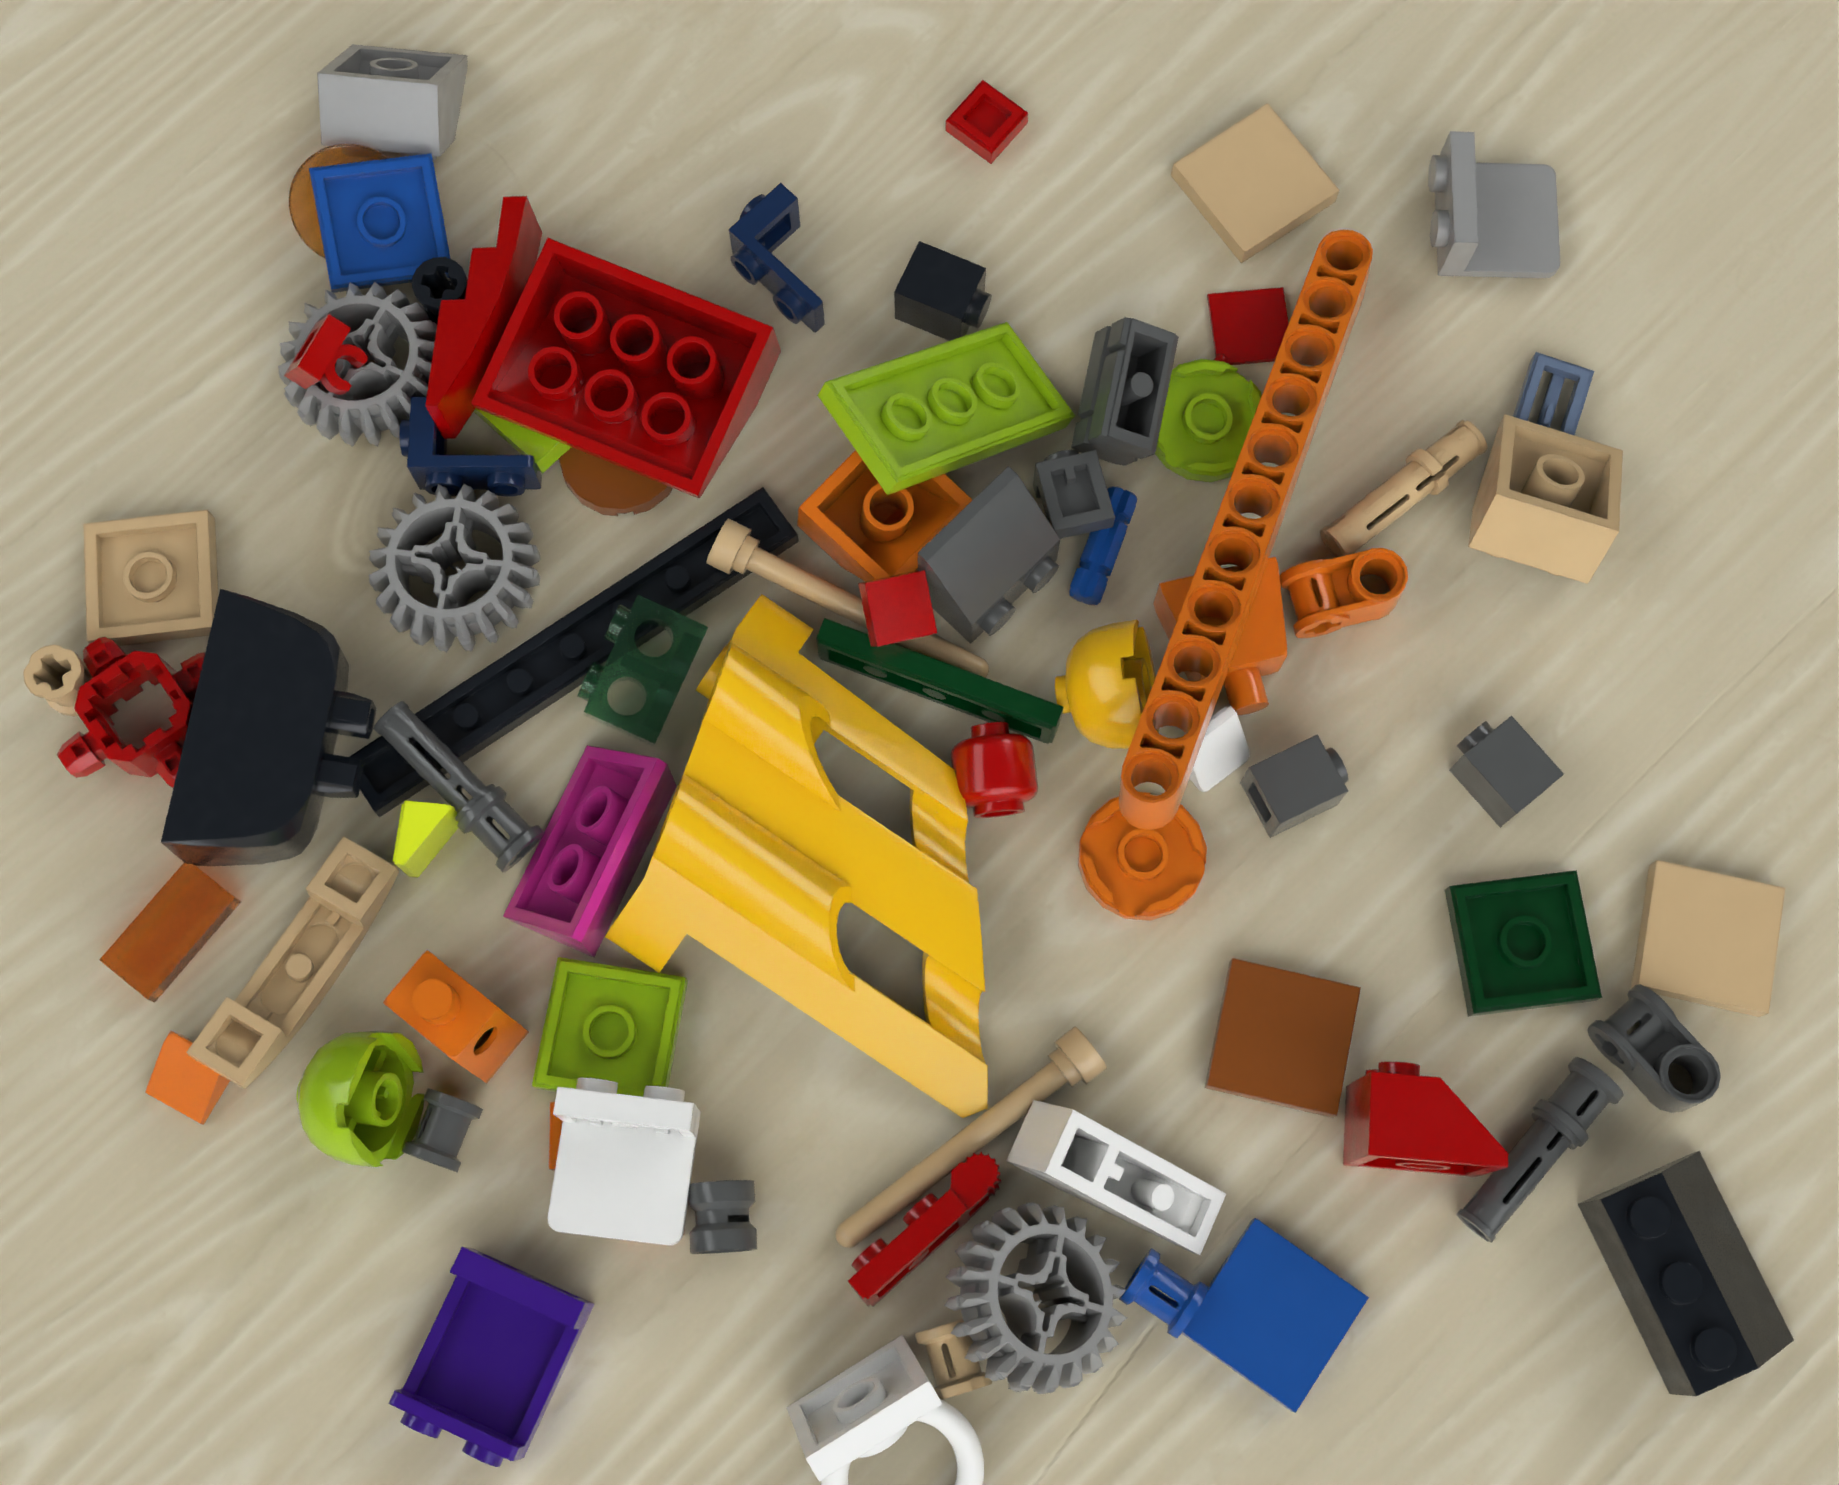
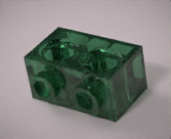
M637 595L631 609L620 604L604 639L615 643L605 666L595 662L592 663L577 697L588 701L584 710V716L650 746H654L708 627L640 595ZM658 624L668 631L671 638V647L665 654L658 657H650L638 650L634 635L643 625ZM627 680L641 687L644 692L645 703L639 712L633 715H621L610 707L607 694L615 683Z

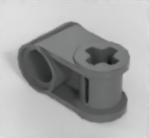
M1641 984L1635 985L1629 990L1627 994L1629 1000L1605 1022L1595 1020L1588 1027L1589 1037L1598 1050L1611 1063L1621 1069L1648 1098L1649 1102L1660 1110L1670 1113L1683 1112L1711 1098L1719 1088L1721 1074L1719 1065L1713 1055L1679 1022L1668 1004L1646 986ZM1639 1021L1640 1025L1628 1035L1627 1030ZM1671 1063L1681 1065L1691 1075L1693 1086L1689 1095L1679 1092L1669 1081L1668 1070Z

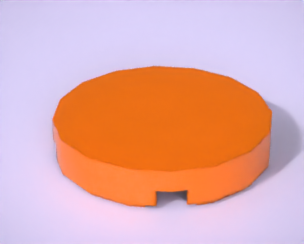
M1139 792L1145 796H1155L1150 795L1151 793ZM1115 797L1092 814L1080 838L1078 867L1086 889L1103 908L1124 919L1151 921L1173 914L1193 897L1204 875L1207 846L1199 823L1183 805H1179L1172 821L1164 827L1145 830L1139 829L1127 822L1120 811L1119 797Z

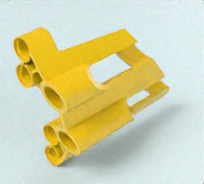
M761 594L736 627L732 638L715 659L695 690L709 700L691 754L668 809L645 876L605 937L660 973L683 938L688 934L961 1118L988 1109V1065L983 1057L979 1033V1001L981 993L985 992L977 889L969 884L967 874L965 841L968 815L965 799L958 788L955 770L801 655L799 651L814 629ZM824 730L910 788L909 809L912 845L837 794L824 771L814 745ZM845 903H853L923 951L922 989L926 1022L848 970L841 956L837 939L838 915Z

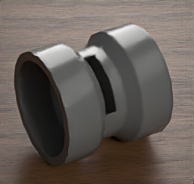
M723 1180L690 1184L688 1205L695 1211L696 1226L689 1233L690 1254L757 1250V1229L749 1221V1208L755 1203L754 1180Z

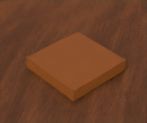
M1232 958L1229 962L1204 1088L1326 1117H1336L1361 987Z

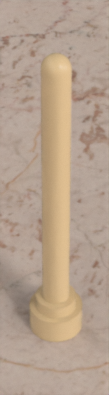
M729 518L726 520L710 550L706 564L729 575L733 570L741 574L749 570L867 629L860 597L759 548L760 541L750 536L751 529ZM935 634L896 643L909 650L985 678L989 673V666L986 660Z
M1076 1026L1056 1040L1054 1044L1057 1049L1048 1055L1050 1063L843 1221L836 1229L835 1236L837 1242L845 1248H852L858 1245L951 1173L952 1169L960 1162L964 1163L967 1160L966 1157L973 1156V1153H977L1025 1116L1033 1100L1043 1102L1066 1083L1073 1087L1082 1080L1087 1085L1105 1071L1107 1066L1090 1041Z

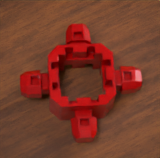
M100 637L87 645L83 650V661L93 678L79 687L74 709L89 732L83 734L79 731L62 744L57 756L66 770L76 778L85 777L106 766L104 760L108 758L130 775L153 777L158 773L167 785L174 788L205 652L198 653L181 662L182 669L177 672L157 653L134 650L126 655L119 645L106 637ZM147 680L154 686L160 683L173 701L172 706L176 710V713L168 718L173 726L166 731L158 728L142 740L145 745L139 749L132 744L126 746L113 727L115 723L110 717L119 711L114 702L120 698L126 702L143 691L141 684Z

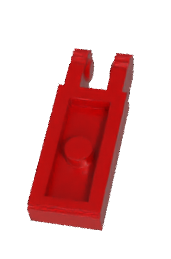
M982 1152L977 1155L973 1153V1156L966 1157L967 1161L965 1163L960 1162L952 1169L951 1187L942 1197L937 1199L933 1193L926 1195L903 1217L902 1220L908 1226L889 1244L882 1238L876 1240L853 1261L852 1267L857 1273L848 1280V1283L868 1307L870 1305L874 1307L989 1202L990 1196H995V1192L1000 1190L999 1184L1002 1183L1001 1179H999L1001 1174L998 1172L1000 1167L995 1163V1158L992 1159L989 1154L984 1155Z

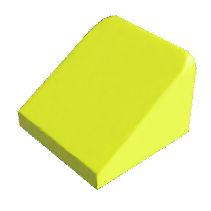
M407 800L401 805L393 862L407 876L418 878L457 831L458 822L455 818L458 813L456 809L447 804Z

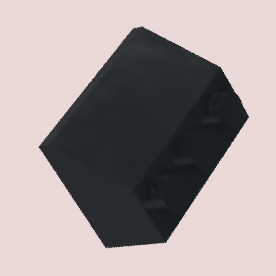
M1700 1151L1691 1153L1578 1203L1669 1394L1699 1396L1758 1369L1794 1341Z

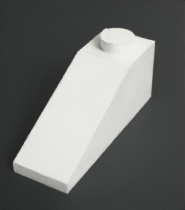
M1033 1100L1006 1160L1068 1194L1198 1255H1201L1226 1196V1193L1081 1113L1073 1109Z

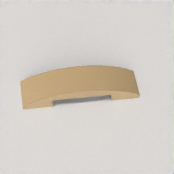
M343 836L305 888L309 898L235 1001L228 997L225 998L186 1053L191 1058L241 1088L246 1089L292 1040L340 976L387 898L399 873L398 867Z

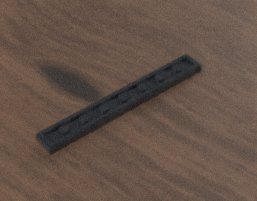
M762 487L415 713V715L462 762H465L751 574L752 572L746 570L744 574L733 570L729 575L706 564L710 550L728 518L751 529L750 536L760 541L758 547L775 556L780 555L798 543V534L764 487ZM382 735L349 756L361 759L364 764L360 791L379 817L430 785ZM418 741L415 742L416 747L444 775L448 773Z

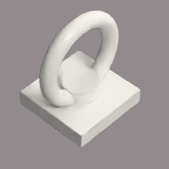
M903 1335L786 1407L804 1456L819 1482L821 1481V1485H849L848 1474L853 1460L858 1457L873 1456L887 1449L915 1421L935 1427L951 1444L957 1461V1476L954 1485H983L984 1457L974 1428L960 1411L938 1397Z

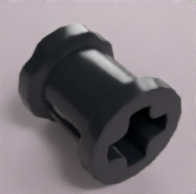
M434 257L424 261L416 269L412 277V289L417 300L425 308L429 316L428 320L435 322L437 325L441 300L465 299L468 279L463 268L455 260L446 257Z

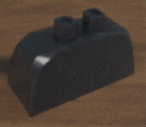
M220 589L161 843L187 866L254 865L293 858L300 855L311 842L318 827L324 797L357 798L359 796L363 777V762L358 758L333 754L338 734L364 739L370 738L376 716V706L373 700L347 692L349 664L334 635L325 627L295 612L249 596Z

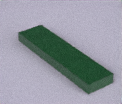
M824 618L817 634V648L821 660L990 723L1006 722L1011 731L1049 744V742L1053 743L1060 725L1063 706L893 643L873 647L870 645L868 634Z

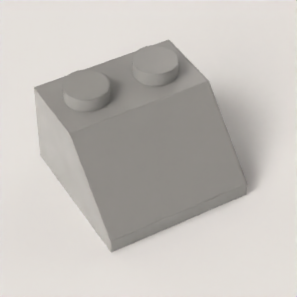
M352 44L317 73L321 144L323 146L342 147L343 154L354 157L373 156L378 154V151L400 153V157L432 153L434 161L437 156L440 157L455 141L468 67L467 55Z

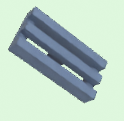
M1536 352L1530 361L1513 417L1528 421L1543 371L1550 372L1552 375L1536 424L1550 428L1564 380L1568 378L1574 380L1575 383L1560 431L1575 435L1594 371Z

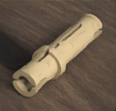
M1461 420L1452 430L1426 450L1420 448L1413 451L1407 456L1406 465L1375 490L1368 493L1330 525L1320 530V537L1327 549L1336 558L1353 554L1427 495L1440 494L1448 487V479L1488 449L1487 442L1481 431L1470 421Z

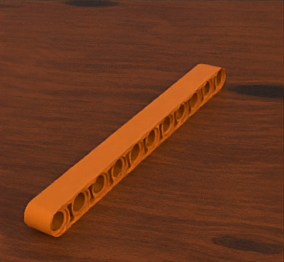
M1342 229L1332 231L1324 236L1318 245L1122 765L1119 792L1120 811L1129 824L1139 829L1154 830L1162 828L1172 821L1178 811L1361 306L1370 271L1373 249L1370 242L1362 234L1353 230ZM1282 413H1291L1295 416H1287ZM1269 462V463H1274V464H1276V465H1278V466H1276V467H1270V466H1265V465H1263V464H1261V463ZM1255 513L1261 516V518H1246L1241 514ZM1232 564L1237 565L1243 570L1238 572L1227 571L1221 568L1220 566ZM1215 617L1222 620L1224 624L1210 626L1202 623L1200 619ZM1184 671H1196L1202 674L1205 679L1196 682L1187 681L1178 674ZM1164 726H1175L1183 730L1185 735L1178 738H1167L1159 734L1157 729ZM1152 782L1162 786L1165 792L1153 797L1145 796L1134 787L1140 783Z

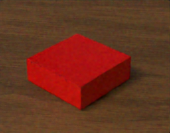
M982 80L947 118L945 131L992 164L1028 124V112Z
M917 570L858 583L871 646L879 647L937 633L925 570Z

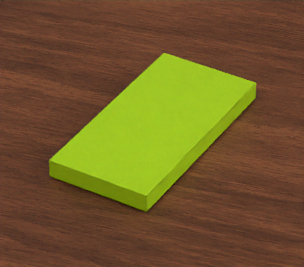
M1008 322L826 381L817 395L887 495L1062 430L1075 417L1073 411Z

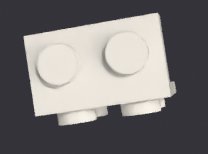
M578 1078L576 1089L557 1087L553 1115L562 1120L563 1123L548 1212L549 1226L557 1232L668 1246L680 1242L684 1234L689 1188L701 1114L698 1107L694 1103L684 1102V1090L670 1087L645 1086L643 1097L617 1094L618 1083L595 1078Z

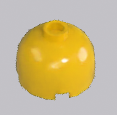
M1138 620L1111 623L1086 633L1077 640L1067 657L1066 675L1055 677L1057 705L1064 707L1062 714L1071 713L1076 728L1090 742L1111 749H1129L1156 678L1147 635L1143 627H1138Z

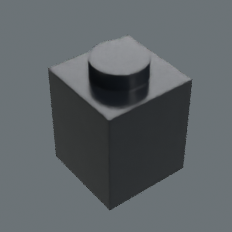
M919 241L894 291L895 319L949 341L965 336L970 326L978 329L986 316L992 297L991 294L985 292L986 268Z

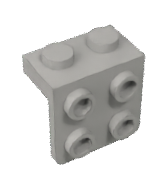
M1450 131L1440 155L1432 156L1428 173L1429 191L1435 192V210L1431 219L1430 241L1432 247H1437L1438 276L1550 278L1554 276L1560 267L1557 187L1554 169L1546 164L1476 163L1474 132Z

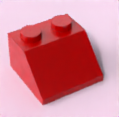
M1379 1062L1378 1069L1366 1070L1364 1076L1346 1086L1344 1166L1477 1177L1508 1168V1152L1441 1077L1420 1076V1065L1407 1062Z

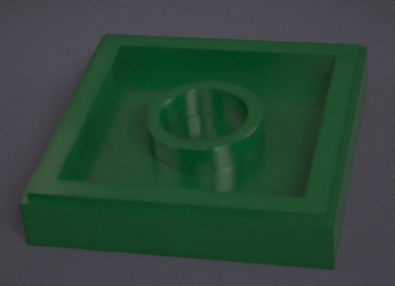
M1577 870L1453 885L1445 889L1468 1017L1591 1002L1602 998Z

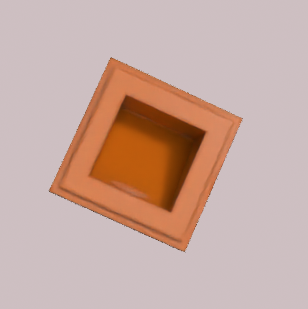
M170 1031L163 1042L145 1093L204 1125L230 1080L191 1058L186 1052L194 1041Z

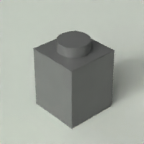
M1512 715L1496 729H1493L1485 721L1457 745L1464 755L1449 770L1500 828L1564 775Z
M1317 734L1250 766L1240 783L1271 838L1337 806L1348 792L1345 785L1348 782V773L1339 754L1331 747L1325 749Z

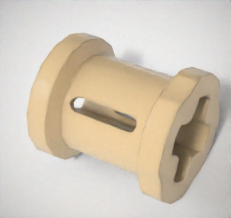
M55 644L44 646L30 656L29 663L23 672L24 683L33 695L45 698L50 707L62 715L79 716L74 709L79 687L93 677L85 663L81 661L75 652Z
M963 1319L915 1333L917 1344L925 1345L937 1385L934 1390L942 1400L992 1384L991 1379L985 1378V1372L981 1371L979 1361L971 1362L965 1359L967 1351L973 1343L970 1335L958 1338L951 1334L958 1323L964 1322Z

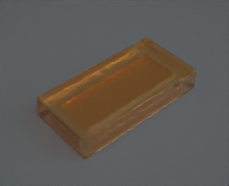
M183 863L99 960L147 1000L155 1003L241 901L193 863Z

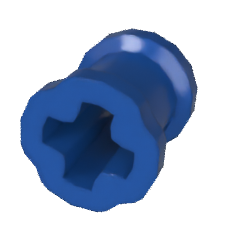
M1151 1248L1125 1286L1127 1290L1119 1300L1126 1305L1132 1302L1137 1303L1168 1325L1167 1333L1174 1338H1178L1197 1312L1209 1287L1201 1281L1193 1285L1160 1262V1253Z

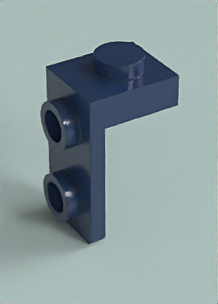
M780 183L766 196L761 194L753 198L743 209L740 219L728 229L733 254L730 259L735 269L747 282L752 285L760 282L774 295L773 301L789 321L794 324L802 321L816 333L825 325L822 300L772 254L777 247L801 227L798 198Z
M411 397L410 419H403L401 421L399 439L401 453L404 457H407V468L420 490H426L428 493L435 495L439 484L446 487L451 496H457L463 484L472 487L473 490H489L498 496L512 497L523 494L525 489H541L542 475L538 470L534 457L531 455H446L447 439L443 438L426 409V397Z

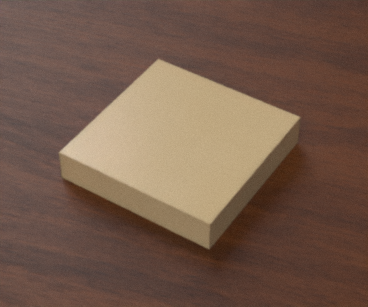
M1268 103L1175 162L1171 171V177L1240 263L1245 262L1335 203L1340 191Z
M208 510L83 524L87 642L89 644L100 637L109 638L117 645L124 646L210 635L219 594L215 518Z
M1654 861L1648 868L1631 989L1635 985L1641 984L1661 996L1756 1017L1769 1014L1785 888L1665 861Z

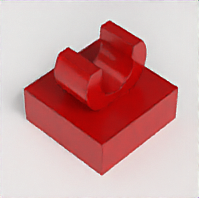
M328 314L313 326L284 376L304 389L321 381L328 391L343 395L349 392L352 385L337 375L335 371L336 361L344 359L350 362L351 365L360 368L365 365L368 357L363 350L355 345H342L351 328Z

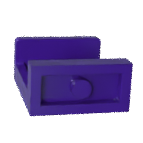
M461 1247L450 1270V1273L457 1276L402 1389L394 1390L389 1404L405 1411L400 1421L403 1425L433 1438H438L442 1429L467 1440L462 1449L465 1454L488 1465L500 1467L504 1458L516 1461L525 1457L594 1307V1303L476 1249Z

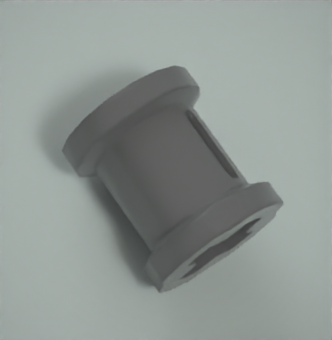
M428 1088L424 1099L429 1103L414 1140L405 1142L402 1152L445 1169L458 1172L461 1162L457 1159L458 1152L471 1121L479 1119L483 1109L459 1098Z

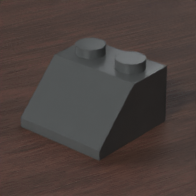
M1008 466L918 552V570H925L932 608L970 644L984 631L989 636L995 634L1015 612V607L1012 603L1027 589L1032 593L1038 592L1057 572L1059 565L1055 561L1058 556L1060 538L1018 474Z

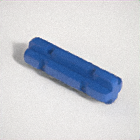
M1112 486L1107 489L1115 515L1114 525L1112 528L1090 532L1080 558V568L1076 569L1070 585L1069 595L1073 599L1088 605H1098L1101 602L1108 581L1106 576L1111 575L1126 534L1127 524H1130L1136 507L1137 496L1119 487Z

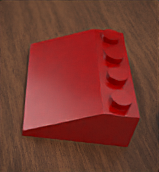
M547 238L471 404L477 409L700 499L755 410L781 353V349L772 326Z

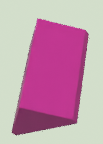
M587 745L503 917L595 958L677 786L668 764L655 757Z

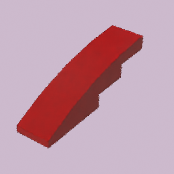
M527 196L503 197L496 247L472 248L465 299L441 300L425 407L444 439H456L475 410L471 401L536 264L542 230Z

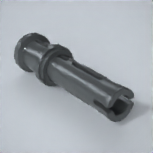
M404 701L391 707L377 721L373 729L379 735L381 734L449 805L456 809L458 814L455 820L458 822V828L464 834L472 832L498 858L496 866L502 873L517 864L541 840L545 832L540 826L530 827L505 801L506 792L500 786L495 787L494 784L485 786L451 749L409 709V706ZM416 741L451 775L450 779L416 747ZM463 788L473 797L471 800L462 793ZM493 819L510 835L509 840L492 823Z
M1573 1058L1568 1064L1571 1073L1548 1101L1541 1099L1533 1107L1534 1112L1532 1113V1118L1535 1122L1509 1152L1508 1168L1494 1171L1467 1205L1458 1211L1457 1216L1484 1240L1491 1243L1495 1240L1496 1234L1528 1195L1534 1191L1537 1184L1567 1148L1576 1149L1578 1146H1583L1589 1139L1586 1130L1608 1103L1617 1104L1624 1096L1620 1087L1606 1073L1585 1059Z

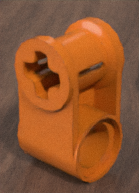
M1371 548L1333 559H1318L1304 562L1282 572L1279 575L1280 584L1283 589L1289 590L1298 620L1293 625L1296 637H1318L1339 630L1342 627L1378 620L1389 615L1397 605L1408 581V570L1403 559L1392 550ZM1371 574L1380 576L1387 582L1390 591L1385 594L1371 593L1363 587L1360 577Z

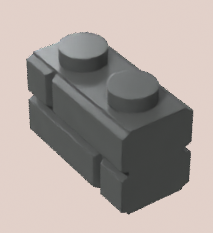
M1127 317L1112 323V326H1107L1095 332L1078 412L1081 421L1076 423L1071 448L1081 453L1096 450L1098 459L1123 466L1136 462L1138 458L1143 459L1155 454L1179 338L1175 333Z

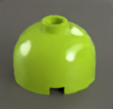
M384 1031L344 1033L330 1040L317 1050L303 1072L296 1094L302 1128L314 1146L335 1160L351 1165L368 1167L383 1166L380 1162L384 1159L397 1160L404 1154L402 1152L404 1144L413 1140L424 1108V1094L417 1093L412 1097L414 1086L413 1072L424 1073L422 1060L413 1042L401 1033Z

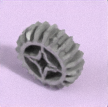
M349 282L346 297L340 299L333 292L325 290L326 305L317 309L315 306L305 303L304 313L308 318L307 322L289 321V332L294 340L280 343V353L286 361L278 366L279 376L284 384L287 385L284 388V394L293 407L298 408L297 413L306 425H310V427L317 424L316 427L321 435L329 440L340 433L343 441L353 447L360 435L364 433L369 443L378 447L381 431L389 429L394 437L399 438L401 421L403 419H410L411 397H427L437 325L435 322L428 320L429 316L422 305L418 304V302L410 304L406 294L400 292L399 289L387 296L383 287L374 282L366 295H362L358 286ZM328 314L351 328L342 345H355L363 350L368 357L365 363L366 366L356 369L347 360L338 359L336 361L335 371L337 375L352 385L349 392L343 395L334 394L330 391L328 394L320 389V381L304 389L284 376L313 326ZM399 336L409 343V356L404 371L397 368L392 359L396 353L393 345Z
M438 484L435 492V501L427 503L421 494L414 493L412 500L416 509L410 514H407L402 509L393 507L392 516L398 524L396 529L378 527L377 536L386 547L369 551L370 561L375 567L379 568V570L369 575V582L375 591L382 592L376 598V604L384 614L392 613L390 623L398 632H405L411 629L410 637L416 644L422 646L433 637L436 647L446 653L452 646L454 638L458 637L464 650L472 651L475 645L474 635L481 632L490 643L497 642L498 633L494 626L502 621L508 627L517 628L519 621L512 611L514 606L532 608L533 599L524 588L538 586L540 583L538 571L530 567L539 562L540 553L536 545L528 544L533 538V533L528 523H517L519 514L513 505L508 503L499 507L497 496L489 490L476 500L472 487L463 484L456 498L452 499L447 488ZM473 530L490 535L502 545L503 561L492 560L487 553L476 551V544L472 539ZM443 533L442 536L436 542L430 545H425L432 538ZM463 559L466 566L462 570L456 567L458 573L449 575L448 578L445 570L449 566L454 569L453 563ZM409 575L420 576L424 583L434 585L433 592L438 598L437 608L422 604L411 596ZM489 590L481 598L467 605L468 600L473 594Z
M1034 1202L1020 1205L1017 1210L1007 1207L996 1211L994 1216H992V1222L986 1220L976 1224L971 1230L974 1241L961 1243L958 1249L955 1250L965 1266L951 1269L946 1278L960 1287V1295L948 1298L945 1306L954 1311L961 1310L964 1322L958 1323L951 1334L958 1338L970 1335L973 1343L969 1347L965 1359L971 1362L987 1359L985 1378L998 1381L1007 1377L1008 1389L1016 1392L1027 1391L1032 1386L1033 1391L1037 1392V1394L1055 1392L1058 1386L1070 1388L1079 1385L1083 1381L1082 1373H1095L1099 1368L1103 1367L1099 1353L1111 1352L1114 1347L1119 1345L1108 1328L1120 1326L1127 1319L1113 1308V1299L1120 1298L1127 1289L1117 1284L1112 1285L1109 1273L1114 1272L1120 1262L1114 1259L1103 1260L1099 1253L1106 1237L1094 1235L1085 1238L1086 1218L1076 1216L1066 1220L1064 1207L1053 1205L1042 1210L1040 1205ZM1019 1243L1029 1244L1027 1257L1019 1261L1017 1272L1007 1276L1000 1275L1005 1259ZM1031 1286L1035 1288L1033 1292L1024 1289ZM1038 1293L1040 1301L1035 1302L1033 1294ZM1041 1303L1049 1307L1039 1309L1038 1305ZM1002 1312H1003L1004 1315H1005L1007 1324H1006V1322H1005V1320H1004V1318H1003ZM1071 1319L1070 1327L1062 1342L1052 1352L1045 1354L1046 1340L1049 1337H1054L1057 1322Z

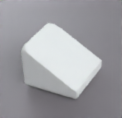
M1225 706L1211 717L1189 779L1201 792L1209 791L1247 762L1250 757L1249 747L1237 712L1232 706L1228 708Z

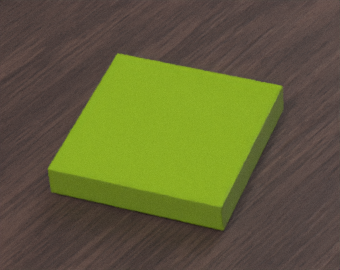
M558 957L532 1087L557 1092V1087L576 1089L578 1078H595L618 1083L617 1094L641 1097L644 1096L645 1086L668 1087L688 984L687 978Z

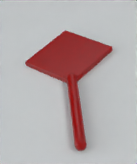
M1283 287L1207 295L1215 361H1223L1230 365L1275 361L1289 325Z

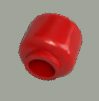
M991 722L972 726L970 728L971 738L960 741L951 751L952 768L955 770L958 788L965 799L966 807L973 808L975 818H993L1023 813L1025 811L1024 803L1034 798L1038 792L1032 742L1024 735L1009 733V725L1006 722Z

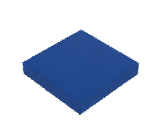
M432 153L309 168L329 281L333 293L347 291L349 282L358 286L359 289L371 288L374 282L379 286L412 283V277L416 269L424 261L434 257L450 259Z
M1254 1218L1209 1284V1289L1203 1302L1182 1334L1288 1410L1296 1413L1369 1297Z

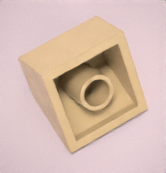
M1504 414L1473 504L1468 547L1486 552L1494 557L1505 558L1538 568L1552 575L1564 576L1588 584L1619 533L1623 450Z

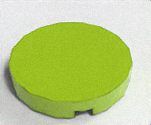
M1198 359L1179 364L1172 370L1155 455L1167 469L1187 480L1215 482L1232 476L1262 396L1261 391L1251 379L1248 382L1244 376L1237 373V368L1226 362L1208 359Z

